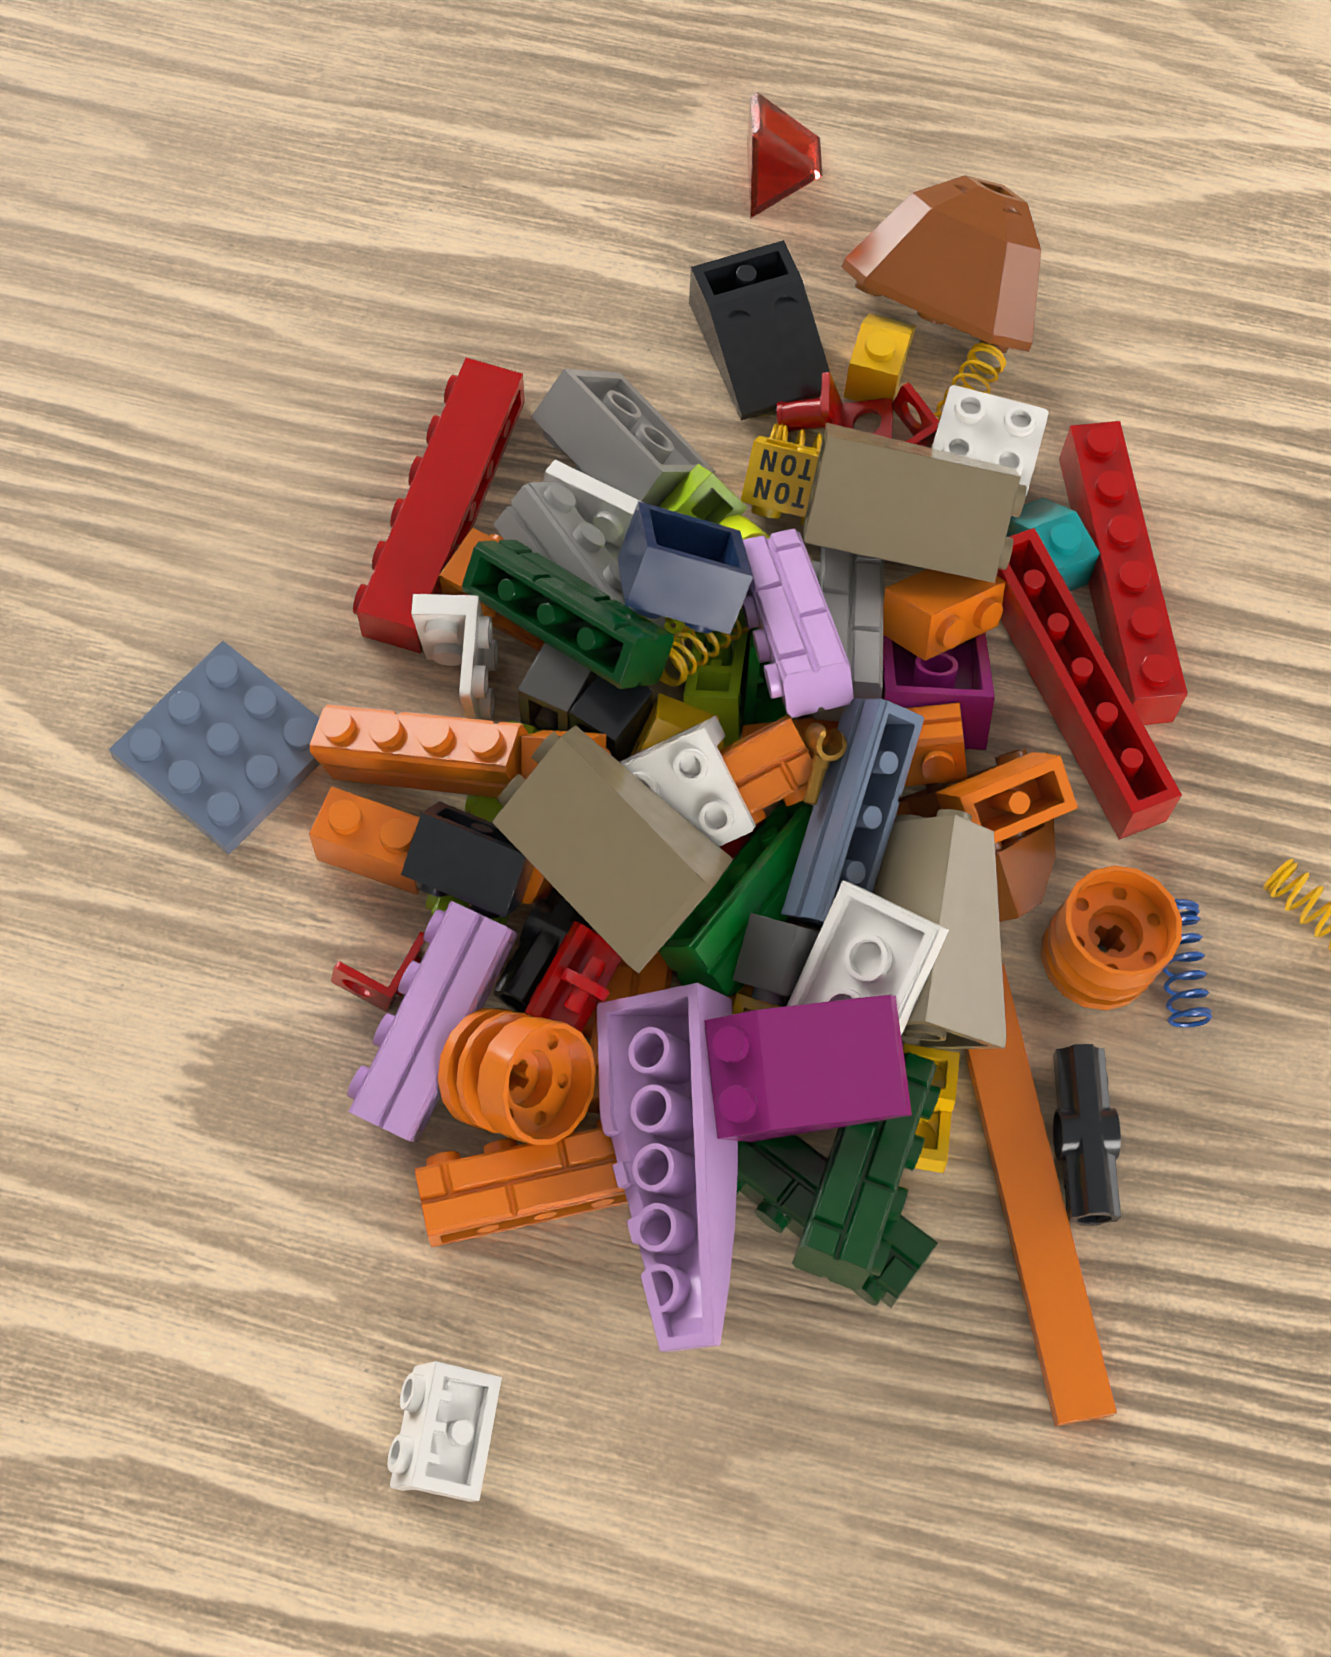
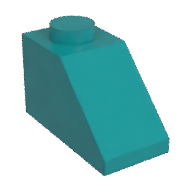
M1043 497L1024 504L1019 518L1011 516L1006 537L1035 528L1069 591L1088 585L1100 553L1076 511Z

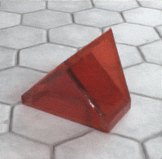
M757 92L750 97L747 133L750 219L823 176L820 137Z

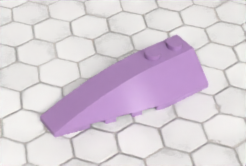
M699 983L597 1004L600 1119L604 1135L611 1137L617 1164L612 1166L618 1187L625 1190L631 1219L627 1220L632 1244L639 1245L645 1271L641 1274V1279L659 1350L662 1352L720 1346L730 1283L736 1217L738 1141L717 1139L704 1020L733 1015L732 999Z

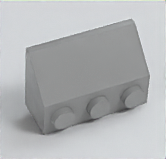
M563 369L531 416L544 430V438L555 448L564 451L575 462L576 470L646 504L659 507L697 464H700L713 474L716 472L620 372Z

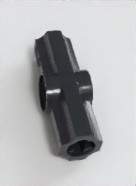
M553 888L547 900H539L532 909L520 935L519 942L521 944L508 962L502 976L493 989L494 996L516 1012L527 1014L524 1011L529 1004L531 996L542 981L557 954L565 935L568 934L574 921L592 930V926L555 888Z
M1073 1044L1069 1047L1056 1049L1053 1054L1058 1109L1055 1110L1053 1117V1145L1057 1160L1063 1163L1068 1220L1080 1226H1094L1117 1222L1121 1218L1116 1160L1119 1157L1121 1147V1130L1117 1110L1110 1108L1104 1048L1095 1047L1093 1044Z

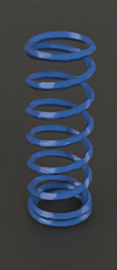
M1175 899L1178 909L1187 910L1180 912L1182 926L1193 925L1201 920L1197 916L1200 911L1198 909L1199 905L1196 902L1188 899ZM1199 933L1182 934L1180 944L1199 942L1203 936ZM1199 951L1181 953L1173 956L1167 966L1174 961H1198L1203 959L1205 954ZM1166 966L1162 972L1170 978L1164 983L1163 988L1173 996L1166 1002L1165 1006L1174 1013L1167 1019V1022L1172 1026L1182 1028L1196 1027L1208 1023L1212 1019L1210 1014L1212 1010L1207 1007L1180 1011L1171 1006L1172 1002L1179 998L1194 999L1206 997L1210 993L1208 990L1199 988L1176 992L1169 988L1170 983L1177 979L1198 980L1204 978L1207 973L1203 970H1190L1175 974L1169 972ZM1183 1016L1207 1017L1205 1019L1193 1022L1173 1021L1174 1019Z

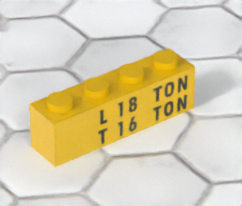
M759 435L753 441L740 500L743 503L751 504V512L754 514L778 519L781 517V513L784 512L801 516L800 524L804 525L820 450Z

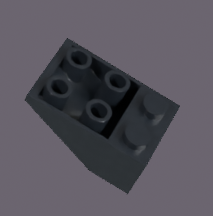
M779 241L692 266L690 271L689 305L740 420L776 411L777 403L781 401L791 402L819 398L822 390V373L830 372L802 277L785 241Z

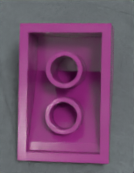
M986 632L926 661L883 635V688L881 699L890 701L903 708L960 703L965 750H986L995 700Z
M890 994L760 1009L704 1020L717 1139L755 1142L912 1115L896 995Z

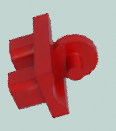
M574 921L568 934L565 935L557 954L542 981L531 996L524 1012L532 1017H542L567 1023L582 1032L598 1001L605 1002L610 992L606 987L622 958L599 934L585 925Z

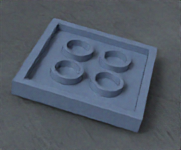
M222 641L130 728L109 751L115 761L229 855L320 765L309 752L310 742L319 717L226 642Z

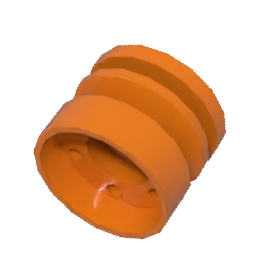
M1114 865L1093 870L1074 885L1064 903L1050 920L1042 936L1041 960L1047 977L1064 997L1082 1007L1107 1011L1127 1006L1145 992L1155 977L1172 960L1182 940V917L1174 897L1157 879L1139 869ZM1099 944L1105 946L1108 951L1106 953L1098 948Z
M481 1008L465 1016L448 1036L440 1055L438 1084L442 1102L453 1118L470 1127L484 1129L491 1133H501L508 1138L532 1145H552L573 1132L586 1115L594 1095L596 1078L593 1051L582 1032L567 1023L542 1017H530L527 1014L512 1012L503 1008Z

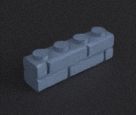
M854 698L850 705L843 707L837 730L845 736L847 750L838 760L830 761L829 768L826 770L817 806L814 805L781 914L821 929L842 881L850 882L873 893L898 809V797L902 795L923 725L924 717L883 699L864 700Z

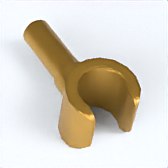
M818 722L812 723L804 735L805 745L808 750L814 753V758L803 802L817 806L830 761L838 760L847 750L845 736L835 728L832 729L827 744L822 747V742L826 736V728Z

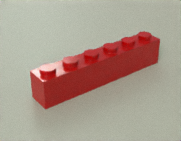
M465 357L458 376L452 374L448 379L444 392V409L441 416L434 415L430 421L426 436L428 446L423 457L416 456L411 465L408 478L409 490L405 499L398 498L394 504L390 518L391 532L387 541L381 540L377 544L372 558V576L368 585L361 584L359 586L353 603V613L358 616L363 637L421 654L423 647L411 614L413 594L442 595L439 575L473 528L525 403L523 373Z
M1111 421L1071 425L1059 457L1070 509L1077 512L1100 553L1088 586L1104 654L1143 725L1173 722L1188 692L1121 422Z
M1032 528L1010 536V538H1013V548L1006 570L998 568L996 575L1006 581L1002 601L1003 612L1000 619L1114 832L1120 840L1166 822L1180 800L1182 793L1036 529Z

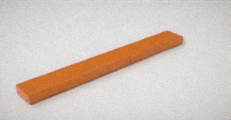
M1002 964L1007 1036L1005 1049H964L1048 1401L1054 1425L1057 1427L1111 1417L1117 1413L1005 966Z

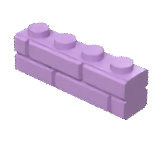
M794 528L772 533L769 539H766L763 535L743 540L753 578L747 591V596H745L742 609L748 630L758 628V630L752 631L759 663L770 662V664L764 665V672L771 699L782 697L786 712L792 718L815 713L819 707L829 710L850 705L851 701L854 700L850 664L800 532H797Z
M450 901L446 912L440 909L435 911L423 937V940L429 942L430 945L421 963L412 961L400 981L398 992L405 996L395 1016L387 1013L375 1032L373 1044L380 1048L370 1068L362 1065L350 1083L347 1097L354 1101L348 1112L410 1142H419L441 1096L438 1084L439 1062L448 1036L465 1016L484 1007L518 936L514 930Z

